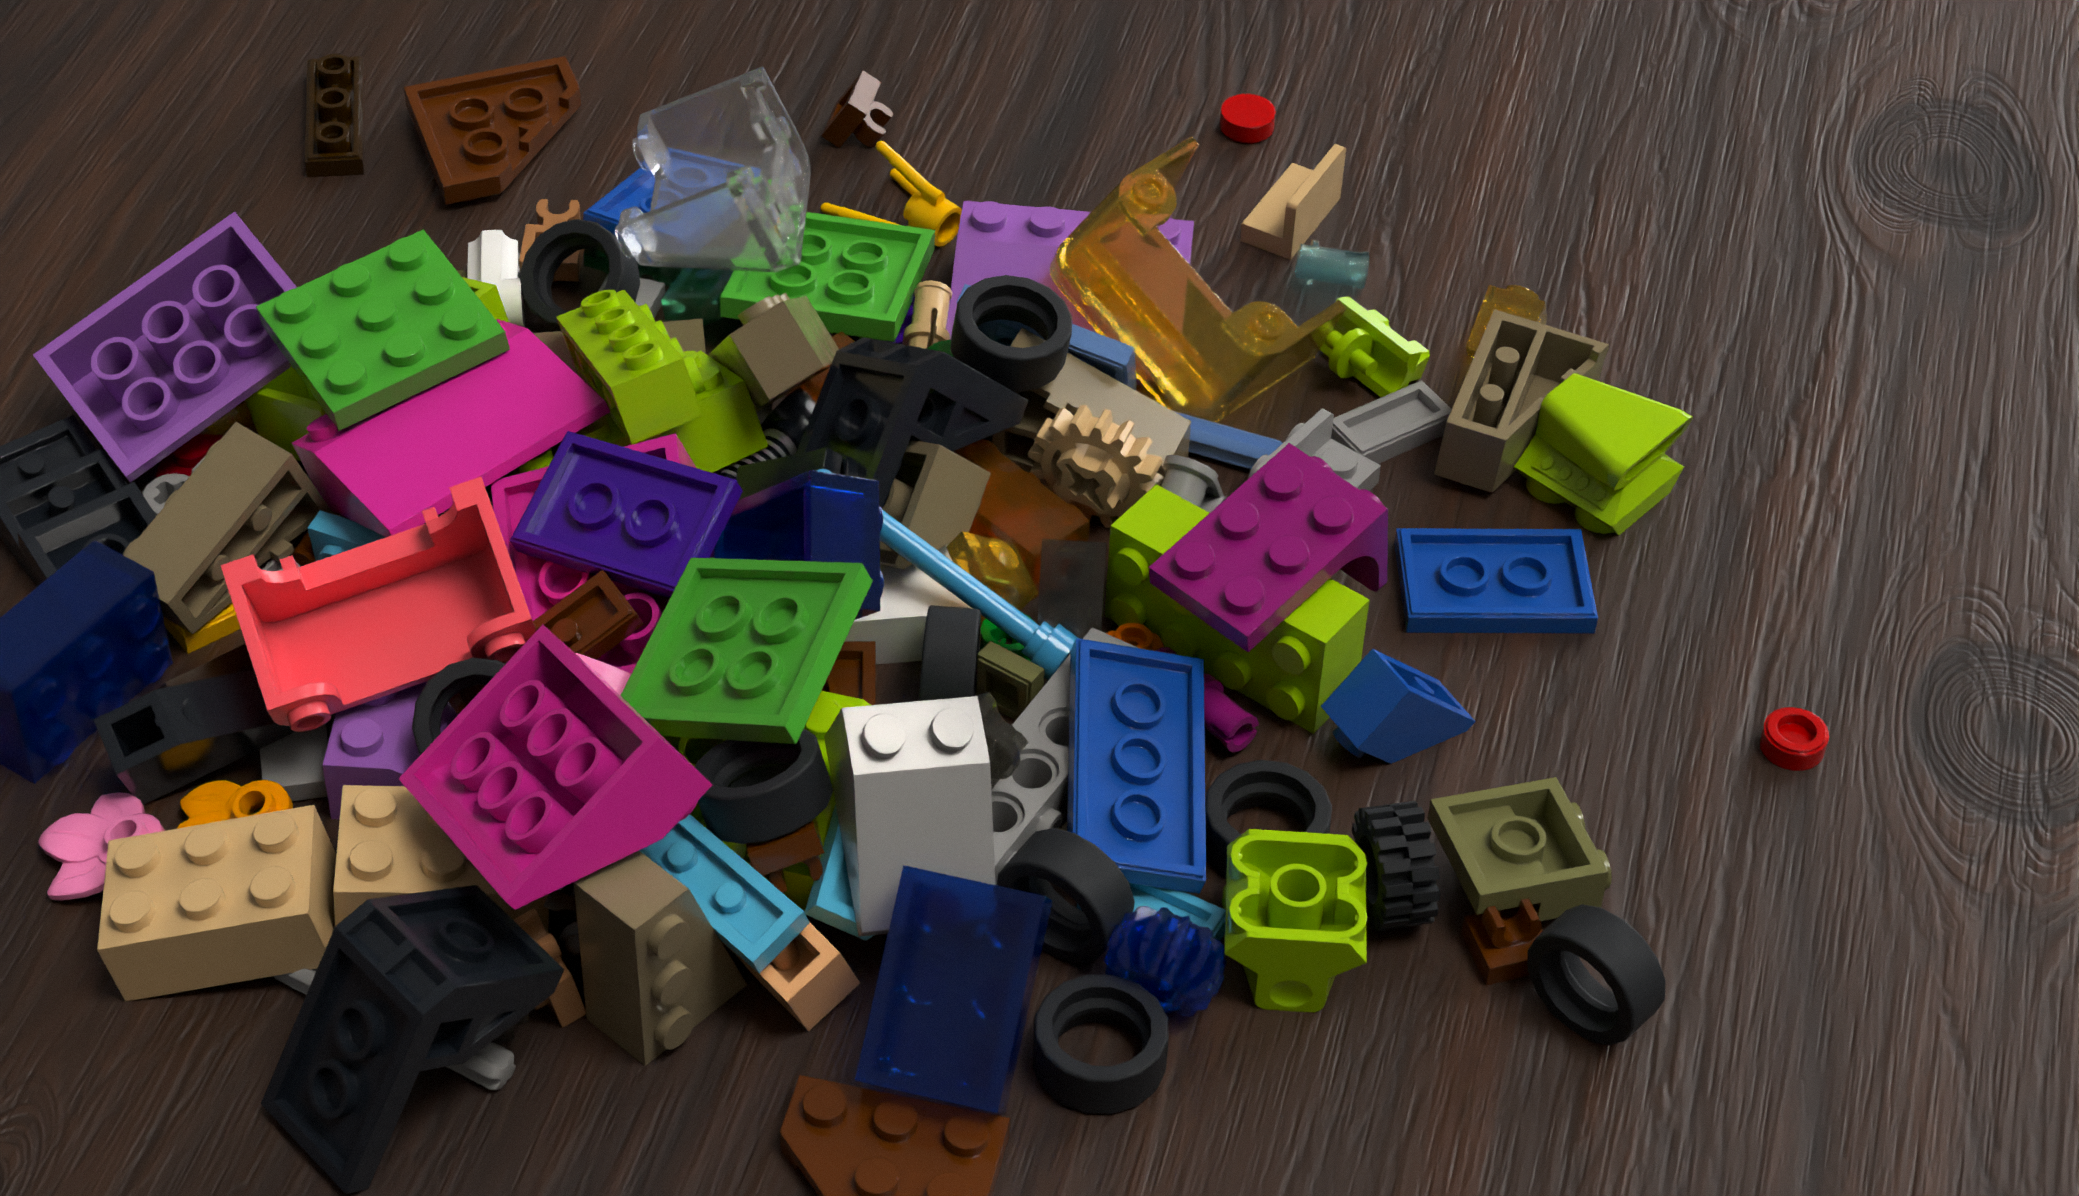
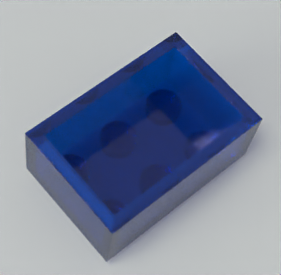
M810 470L738 500L710 558L862 563L873 582L855 620L879 612L880 598L884 589V577L880 570V532L883 525V511L879 505V481Z
M94 540L0 618L1 765L35 784L52 768L67 760L74 749L97 730L93 719L128 703L147 685L157 681L164 674L165 670L173 664L155 574L152 570Z
M903 865L855 1081L990 1112H1006L1052 899L1042 895Z

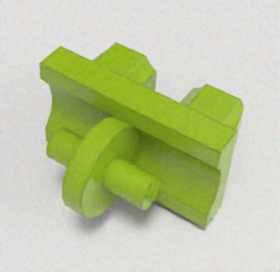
M1349 296L1336 299L1333 307V322L1317 347L1329 357V368L1340 378L1354 376L1380 397L1407 387L1409 382L1421 379L1430 357L1428 349L1416 340H1405L1390 328L1389 320L1375 309L1367 311Z

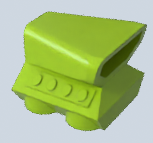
M1574 373L1550 391L1543 399L1536 434L1514 468L1522 477L1526 478V487L1529 493L1536 499L1553 504L1565 502L1575 508V518L1585 529L1594 533L1606 534L1614 532L1620 535L1672 491L1684 466L1664 453L1685 432L1693 416L1681 409Z
M1248 829L1227 845L1226 885H1224L1222 892L1223 909L1226 910L1225 954L1243 965L1255 1004L1258 1007L1266 1010L1294 1012L1320 1011L1326 1003L1335 976L1367 963L1366 854L1349 835Z

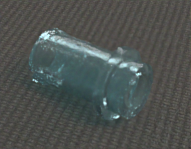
M1312 240L1311 245L1300 244L1296 260L1295 278L1305 279V285L1312 286L1313 281H1321L1364 289L1369 266V252L1363 251L1361 253L1320 247L1318 240Z

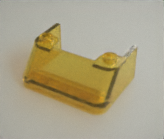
M1191 136L1128 174L1059 245L1050 263V275L1054 284L1098 334L1135 348L1136 377L1161 405L1173 411L1217 423L1312 360L1347 308L1338 300L1302 325L1297 326L1281 308L1268 302H1251L1234 313L1225 305L1158 229V227L1170 219L1176 208L1177 198L1174 189L1199 146L1197 141Z

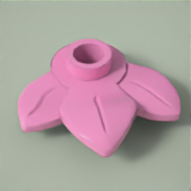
M121 792L100 796L95 802L91 814L74 813L58 819L41 834L38 840L40 847L47 855L63 863L47 891L49 898L59 901L88 897L103 891L108 841L165 831L160 821L153 815L145 814L143 803L136 796Z

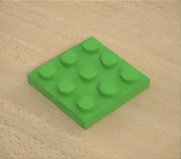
M767 206L720 296L721 317L739 319L737 315L768 296L773 297L777 294L780 296L783 293H787L790 299L807 296L829 333L856 336L859 339L864 337L895 342L913 301L914 290L917 284L921 282L935 250V230Z
M424 229L408 237L398 239L382 249L351 263L344 264L330 273L295 289L285 291L280 296L256 306L262 326L339 431L510 350L505 330Z
M690 558L621 697L662 736L797 744L873 580L862 563Z

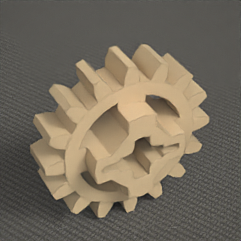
M1080 405L1074 416L1067 409L1061 408L1053 420L1047 418L1034 438L1035 442L1028 452V457L1036 461L1030 471L1031 477L1046 480L1041 493L1043 496L1057 495L1062 500L1059 505L1061 512L1069 511L1073 507L1080 511L1081 522L1087 524L1092 515L1099 516L1105 528H1110L1117 517L1119 518L1155 484L1162 485L1164 477L1157 473L1163 462L1162 458L1146 453L1153 441L1149 437L1136 439L1131 434L1134 427L1132 421L1123 422L1120 426L1113 423L1111 410L1105 409L1098 418L1092 416L1087 405Z

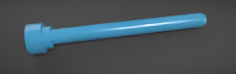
M818 469L811 475L810 487L816 494L973 609H979L983 617L1023 645L1024 649L1021 653L1031 659L1032 663L1044 668L1045 679L1049 680L1068 657L1075 639L1078 637L1065 627L1058 624L1054 628L1045 621L1041 626L831 471Z

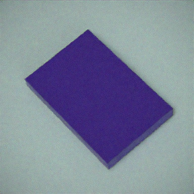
M567 431L509 541L517 552L592 575H596L601 570H604L611 581L670 598L690 558H710L743 490L735 479Z

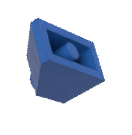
M1373 648L1321 705L1322 709L1337 725L1332 733L1346 750L1358 758H1362L1367 753L1390 764L1464 733L1476 722L1438 679Z

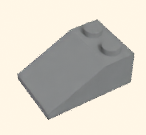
M978 696L842 708L825 734L824 739L858 937L994 922L997 919L991 770Z

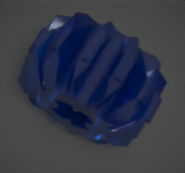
M1138 906L1134 912L1125 913L1120 925H1116L1107 943L1109 949L1104 958L1107 964L1105 974L1115 975L1138 983L1158 999L1165 1014L1175 1011L1182 1016H1193L1198 1010H1206L1211 998L1216 997L1224 979L1222 973L1227 964L1224 958L1225 946L1219 940L1212 938L1213 932L1208 927L1198 926L1191 922L1189 915L1184 917L1175 915L1167 907H1162L1156 911L1148 906Z

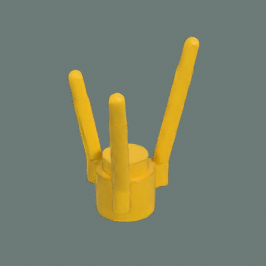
M878 141L876 143L877 151L894 167L890 171V177L912 195L904 209V218L908 220V226L935 230V245L937 247L945 246L958 233L962 209L946 199L944 192L925 180L887 143ZM823 203L820 207L821 212L827 215L896 224L830 203Z

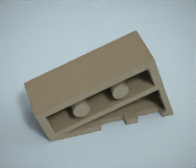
M783 293L780 296L778 294L773 297L768 296L737 315L743 326L729 334L708 356L745 380L757 413L830 368L836 351L839 348L807 296L790 299L787 293Z
M1494 309L1447 419L1434 475L1493 493L1516 471L1514 468L1515 464L1535 436L1540 407L1546 395L1574 373L1599 381L1609 344Z
M1021 327L1011 347L1025 348L1037 346L1045 342V340ZM1067 353L1065 365L1055 380L1039 389L1017 392L1018 395L1029 400L1020 424L993 434L992 438L993 464L1030 474L1036 461L1028 457V452L1035 442L1034 438L1047 418L1053 420L1061 408L1067 409L1074 416L1080 405H1087L1092 416L1098 418L1105 409H1108L1112 412L1113 423L1120 426L1123 422L1130 420L1134 423L1131 434L1136 439L1149 437L1153 441L1146 453L1162 458L1163 462L1157 473L1165 477L1162 466L1167 455H1179L1188 458L1191 421Z
M235 422L221 440L210 447L205 459L185 483L169 496L164 508L143 533L127 546L122 558L112 568V571L137 601L193 634L232 603L220 565L252 554L256 558L258 567L270 558L280 563V559L286 558L294 552L293 545L290 542L307 529L320 510L331 514L334 513L291 453Z
M637 851L574 882L586 1018L644 1066L666 1049L671 1050L681 1045L696 1025L747 985L689 888L642 852Z

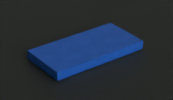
M1076 638L1070 651L1067 831L1075 833L1099 847L1116 863L1128 882L1132 884L1200 894L1206 883L1204 659Z

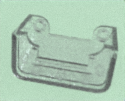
M763 66L640 114L637 127L638 138L633 139L632 147L640 167L644 171L651 170L655 177V185L649 212L643 213L638 207L633 206L622 210L620 214L619 224L615 227V235L618 245L626 258L631 259L634 257L642 266L781 272L800 264L811 166L805 145Z

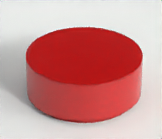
M1234 95L1226 99L1221 106L1220 129L1227 137L1237 142L1257 143L1270 137L1274 131L1275 107L1269 100L1259 95Z
M1795 707L1777 709L1765 719L1760 737V748L1770 762L1781 768L1793 771L1808 770L1817 766L1823 760L1829 741V730L1820 717L1808 710Z

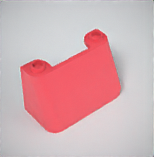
M482 477L449 487L453 497V505L439 517L435 507L423 510L422 513L426 524L298 567L292 555L280 559L282 571H266L258 567L253 554L220 565L267 711L275 723L290 726L291 730L295 732L316 729L326 724L331 719L332 714L427 682L449 664L470 658L499 660L502 663L508 662L536 632Z

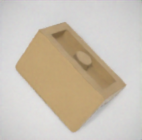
M1334 144L1314 170L1291 163L1242 222L1240 241L1291 260L1341 197L1346 148Z

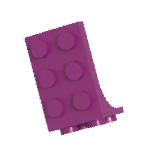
M1288 443L1149 566L1150 584L1243 650L1249 652L1339 569L1374 592H1377L1387 583L1388 508L1372 492L1366 489L1359 490L1335 474L1332 468L1321 458L1316 456L1310 457L1291 443Z

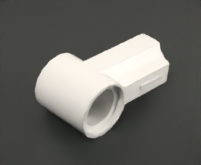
M502 230L481 231L480 236L476 240L468 243L467 278L496 285L509 323L525 327L524 298L519 278L520 252L518 241L507 237Z

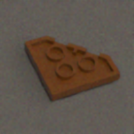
M566 56L404 87L406 107L445 204L473 201L481 197L502 193L581 106L580 87Z
M799 1075L780 1130V1150L794 1170L800 1169L817 1193V1196H993L1010 1136V1118Z

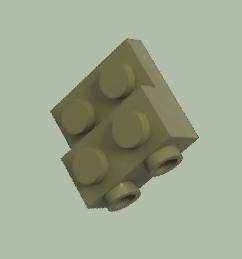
M1557 777L1430 799L1427 819L1477 915L1483 914L1486 908L1496 906L1498 911L1519 907L1520 901L1527 898L1530 899L1540 921L1558 918L1567 909L1582 904L1601 908L1604 892L1606 889H1609L1612 880L1609 860L1602 849L1595 848L1585 830V822L1580 807L1577 803L1569 801Z

